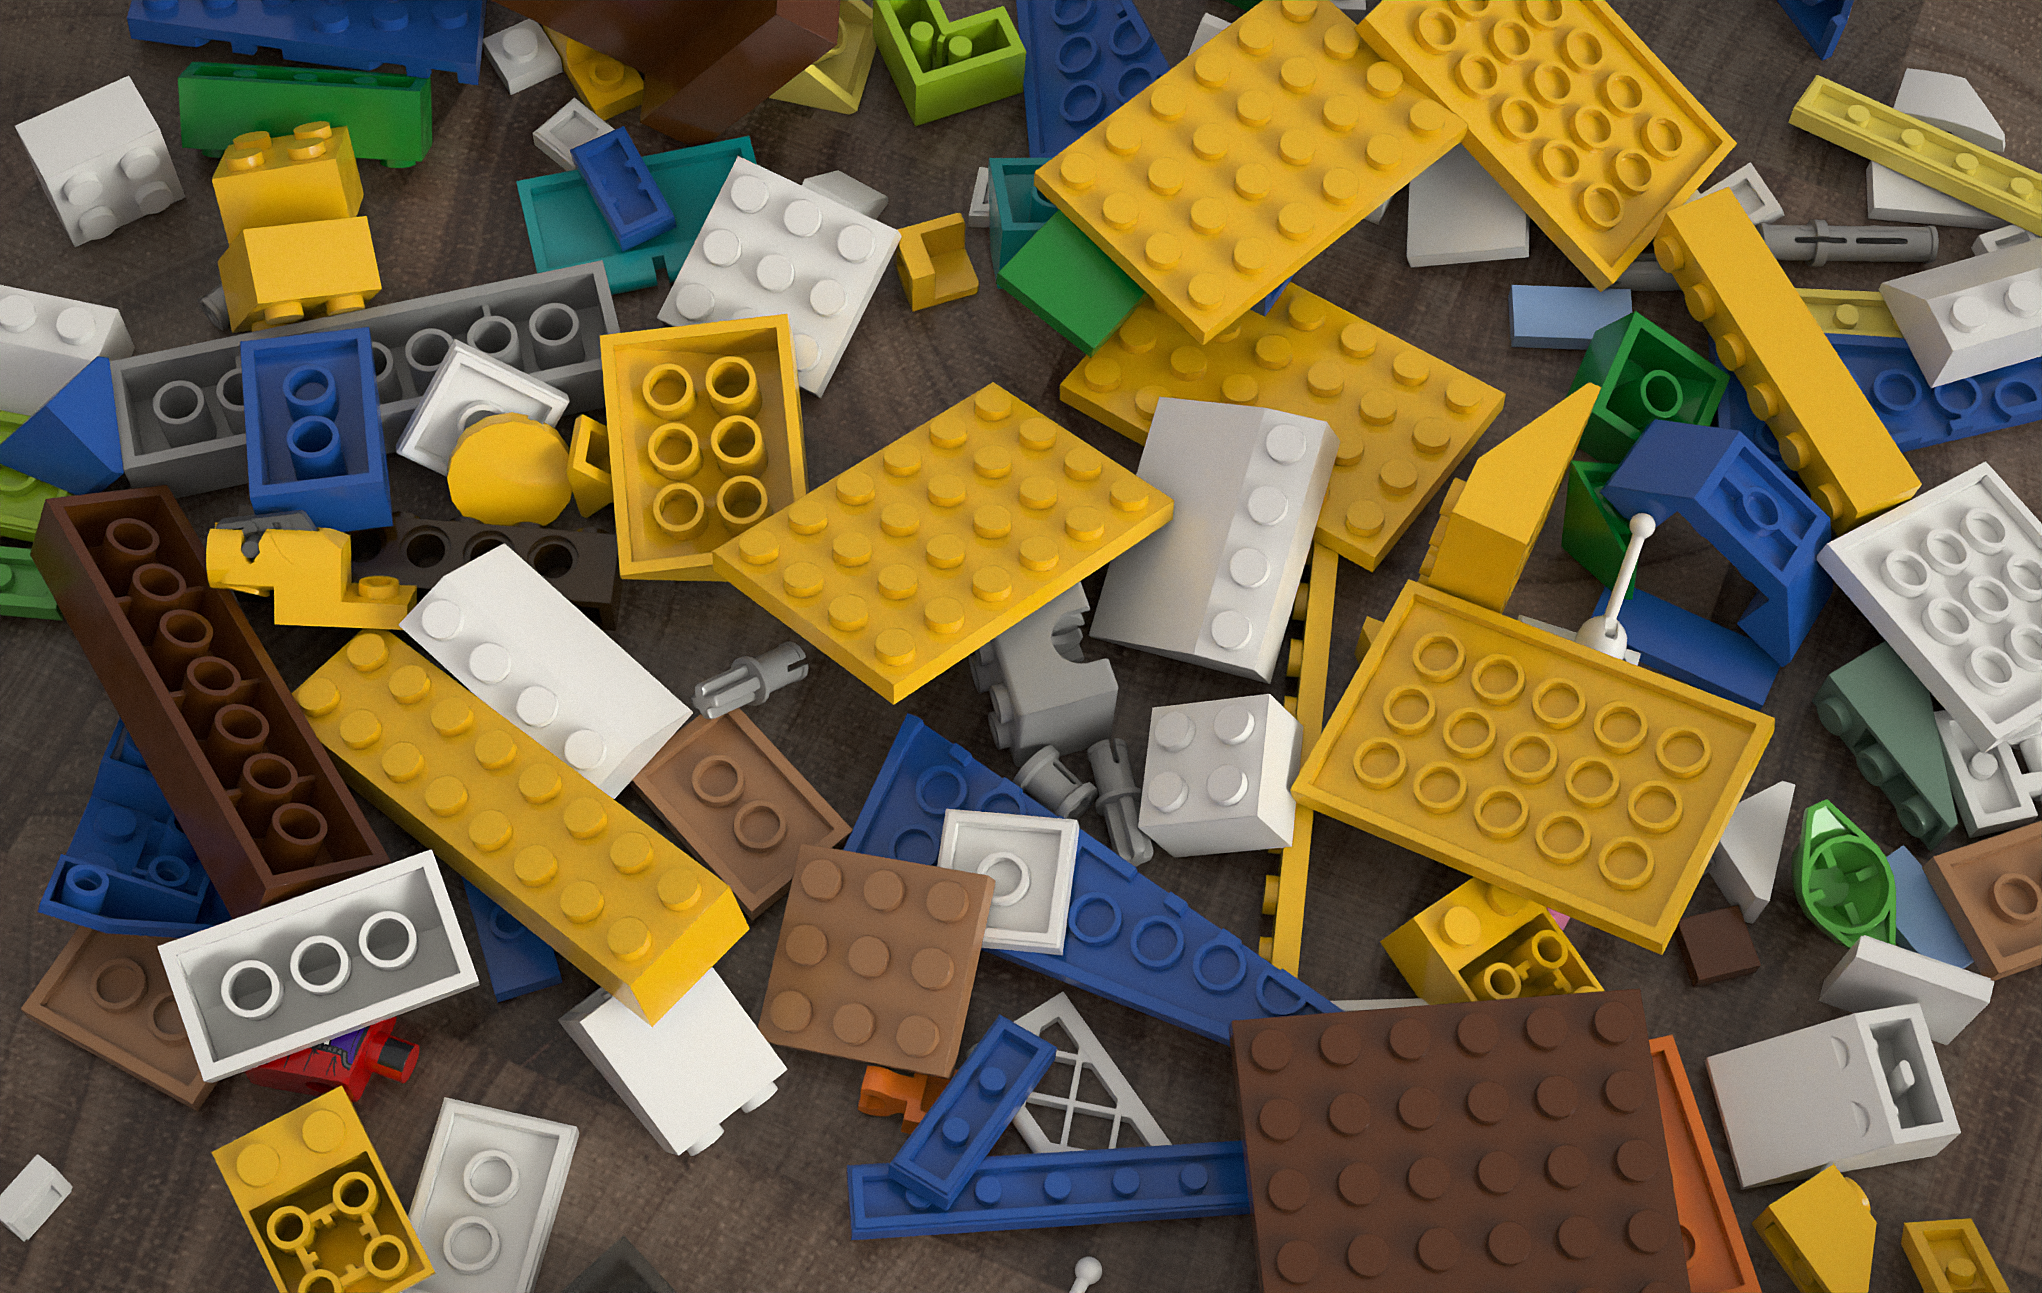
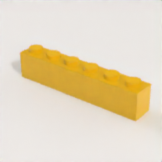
M1729 186L1666 212L1652 242L1659 265L1665 272L1671 273L1685 294V302L1690 314L1695 320L1702 322L1716 343V351L1721 363L1726 369L1735 373L1747 392V399L1752 412L1758 419L1766 422L1779 443V451L1783 461L1791 470L1798 472L1811 493V500L1830 517L1831 526L1837 536L1841 537L1910 501L1922 483Z

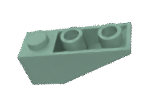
M1884 641L1829 674L1812 699V702L1817 707L1819 719L1824 727L1833 735L1839 736L1854 754L1858 768L1865 779L1872 785L1879 786L1895 806L1902 826L1912 836L1920 838L1931 852L1940 846L1958 824L1930 692L1888 642Z

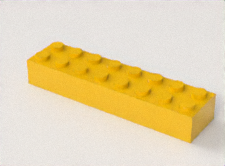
M363 628L292 693V696L346 784L429 850L432 849L435 855L651 1027L750 929L729 885L389 630Z

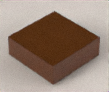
M1739 905L1681 918L1674 931L1694 988L1753 974L1761 966Z

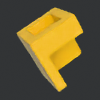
M961 213L897 229L902 237L893 253V264L912 312L973 295L979 290V281L965 249L966 224Z

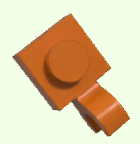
M867 1066L857 1110L873 1116H891L896 1113H902L904 1118L901 1132L912 1134L951 1080L917 1073L914 1074L913 1078L895 1073L883 1067Z

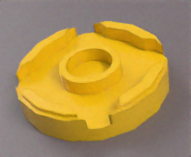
M513 412L487 416L466 428L458 438L457 445L453 449L447 465V481L451 500L463 517L475 518L484 524L513 526L518 522H533L546 526L556 520L570 502L572 489L566 475L570 448L559 432L543 422V425L538 421L528 419V415Z

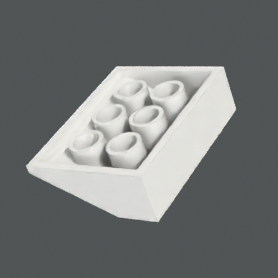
M1159 397L1136 476L1174 500L1173 520L1111 560L1089 636L1098 640L1270 684L1340 445V440L1326 421L1264 407Z

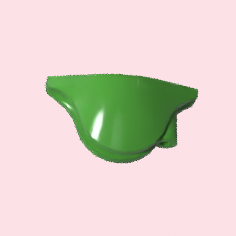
M1828 799L1805 808L1800 841L1792 852L1791 880L1797 901L1806 917L1821 932L1832 938L1836 944L1842 945L1850 950L1860 936L1864 935L1896 946V886L1894 875L1886 856L1877 844Z

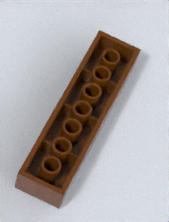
M161 485L45 499L30 556L232 919L391 864V860L231 591L229 589L210 587L206 568V549L169 487Z

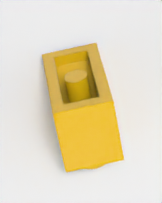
M1834 1164L1770 1204L1751 1223L1800 1293H1868L1877 1222L1870 1214V1203L1864 1191L1854 1180L1849 1177H1843Z

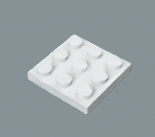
M738 156L657 319L670 327L788 314L795 343L799 389L821 399L902 235L898 230Z

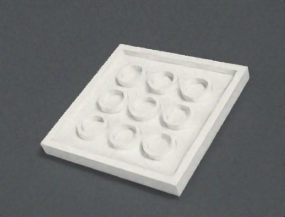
M1986 461L1827 543L1817 555L1819 564L1983 754L2042 719V523Z

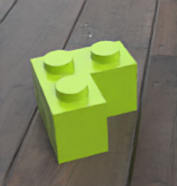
M873 0V37L915 126L1023 92L1026 50L1004 6L949 23L939 0Z

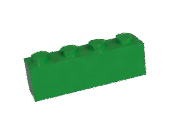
M192 62L178 77L182 148L201 149V153L204 156L222 158L227 146L234 144L233 139L243 134L266 131L269 132L270 138L293 135V130L296 127L318 121L329 122L331 128L347 126L355 160L357 158L380 159V164L385 167H411L416 164V161L422 162L432 146L431 75L426 79L397 73Z

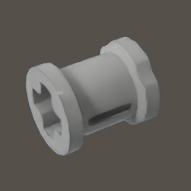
M1052 745L1046 746L1034 754L1016 774L1013 783L1022 788L1023 793H1028L1036 802L1059 817L1061 815L1065 819L1078 820L1095 801L1098 795L1097 788L1090 782L1083 784L1059 761L1060 752Z

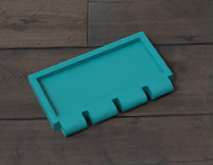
M750 136L641 157L670 207L677 227L623 252L577 169L516 181L536 272L542 273L603 260L611 295L658 286L655 270L663 268L666 269L669 283H674L737 157L739 156L757 165Z

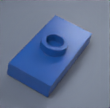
M624 126L570 149L574 165L622 252L677 227L670 207Z
M462 876L497 1002L563 983L553 948Z

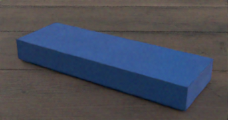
M1606 586L1591 618L1605 614L1612 594ZM1635 587L1633 599H1623L1617 620L1624 627L1627 635L1626 649L1641 653L1639 662L1718 697L1758 712L1761 710L1780 665L1764 649L1757 646L1752 639Z
M999 1014L890 1162L888 1177L947 1211L1055 1061L1057 1047Z

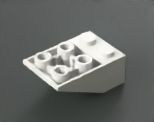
M1920 1003L1854 1013L1713 1055L1704 1060L1741 1190L1811 1178L1833 1164L1840 1172L1936 1156L1961 1133Z

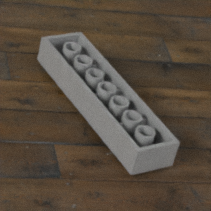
M603 260L110 361L124 472L133 489L167 485L175 499L249 483L240 341L369 327L386 454L396 452V443L454 339L567 393L570 402L562 416L604 408L606 406L599 335L620 333Z

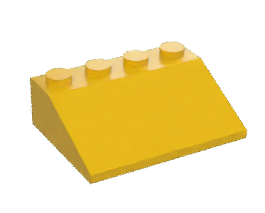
M788 314L599 335L621 578L728 582L713 571L712 551L810 492L795 343Z
M1590 382L1478 458L1467 482L1455 477L1439 512L1441 516L1430 538L1429 544L1431 546L1419 571L1421 575L1417 581L1418 583L1494 612L1503 613L1551 512L1601 390L1600 386Z

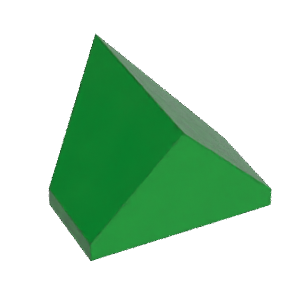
M1571 460L1561 547L1612 592L1632 533L1629 527L1630 521L1615 509L1614 505L1600 493V490L1619 464ZM1638 559L1624 599L1627 600L1633 599Z

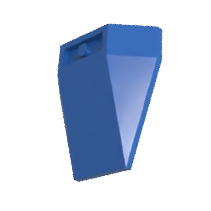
M119 718L101 760L90 800L66 855L61 854L39 904L38 912L108 934L182 938L233 920L122 719Z

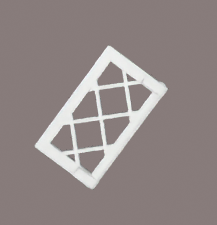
M1064 992L1059 993L1014 1021V1023L1038 1037L1040 1032L1058 1022L1078 1050L1077 1054L1057 1050L1054 1061L1075 1066L1069 1099L1032 1092L1012 1119V1123L1034 1154L1084 1150L1067 1146L1073 1112L1113 1120L1108 1149L1116 1148L1120 1122L1130 1123L1145 1146L1172 1145ZM977 1044L973 1045V1046L965 1053L966 1058L969 1057V1055H970L971 1052L974 1050V1048L977 1046ZM1082 1067L1091 1069L1116 1103V1109L1075 1101ZM1026 1102L1066 1110L1060 1144L1049 1142L1025 1107Z

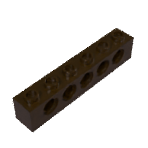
M239 504L237 516L254 514L252 505ZM397 511L392 512L393 526L343 532L350 535L352 583H359L360 579L369 576L394 577L399 580V585L417 586L418 604L443 576L505 543L541 576L547 570L554 567L569 569L566 574L558 578L542 577L601 630L616 631L624 579L620 576L617 535L610 534L603 529L582 527L576 531L547 529L543 525L533 522H518L513 526L484 524L480 520L471 517H455L450 519V521L421 519L412 513ZM363 553H379L368 562H354ZM428 557L442 558L438 564L432 567H417L419 562ZM233 590L238 601L274 603V590H270V596L268 597Z

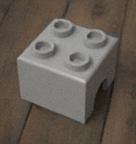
M1081 581L974 651L975 655L969 656L970 669L978 693L990 692L994 711L988 713V720L995 745L998 750L1009 748L1012 760L1017 767H1022L1034 754L1049 745L1054 746L1060 752V756L1088 749L1099 741L1106 739L1110 741L1118 684L1109 659L1105 658L1090 663H1079L1084 660L1079 644L1083 639L1081 629H1077V625L1085 624L1081 613L1090 610Z

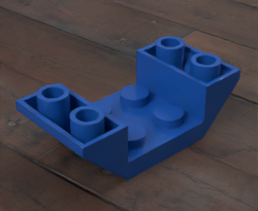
M1653 420L1646 426L1600 490V493L1629 521L1638 513H1647L1653 517L1657 527L1678 511L1699 535L1706 538L1737 568L1746 580L1752 582L1758 588V591L1737 624L1751 637L1757 646L1764 649L1781 667H1784L1793 659L1833 592L1832 577L1817 561L1819 552L1827 543L1831 542L1830 517L1741 431Z

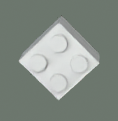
M129 76L15 126L41 186L74 247L90 240L104 238L123 225L148 214L159 213L169 207L170 204L185 198L160 128Z
M1270 694L1152 708L1138 828L1174 858L1292 847L1296 801L1293 799L1290 789L1299 775L1304 726Z

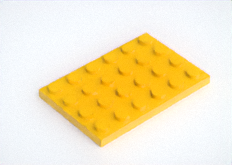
M1262 0L1036 170L1034 173V186L1203 346L1460 143L1466 135L1469 124L1456 112L1455 114L1405 82L1400 68L1391 62L1383 61L1354 30L1357 24L1330 0Z
M1382 0L1354 28L1383 61L1391 62L1400 68L1405 82L1455 114L1456 112L1469 124L1466 135L1460 143L1599 292L1615 283L1656 236L1666 212L1682 206L1737 144L1605 0Z
M1292 282L1288 283L1266 316H1262L1249 309L1203 346L1149 295L1092 358L1086 355L1060 384L1061 401L1144 447L1159 397L1264 407L1326 421L1339 438L1340 445L1312 539L1372 573L1503 410L1506 396L1502 391Z
M992 382L713 550V571L894 705L1173 520L1174 500Z
M1408 579L1290 791L1296 803L1663 955L1774 732L1775 718Z

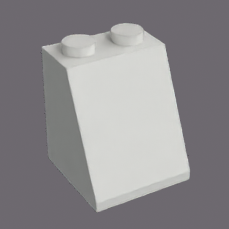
M713 967L653 1027L602 987L558 1019L565 1031L664 1151L678 1156L685 1150H687L690 1156H694L709 1147L724 1133L719 1123L740 1107L744 1113H748L767 1101L778 1090L773 1081L788 1070Z

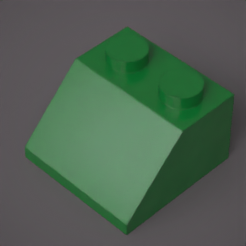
M1634 311L1595 331L1566 398L1589 382L1601 387L1577 447L1599 462L1620 464L1646 426L1655 419L1710 426L1731 376L1640 313Z

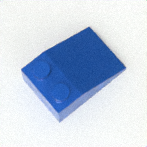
M369 327L240 341L249 493L254 514L261 515L304 510L316 527L331 528L340 532L393 526L389 475Z

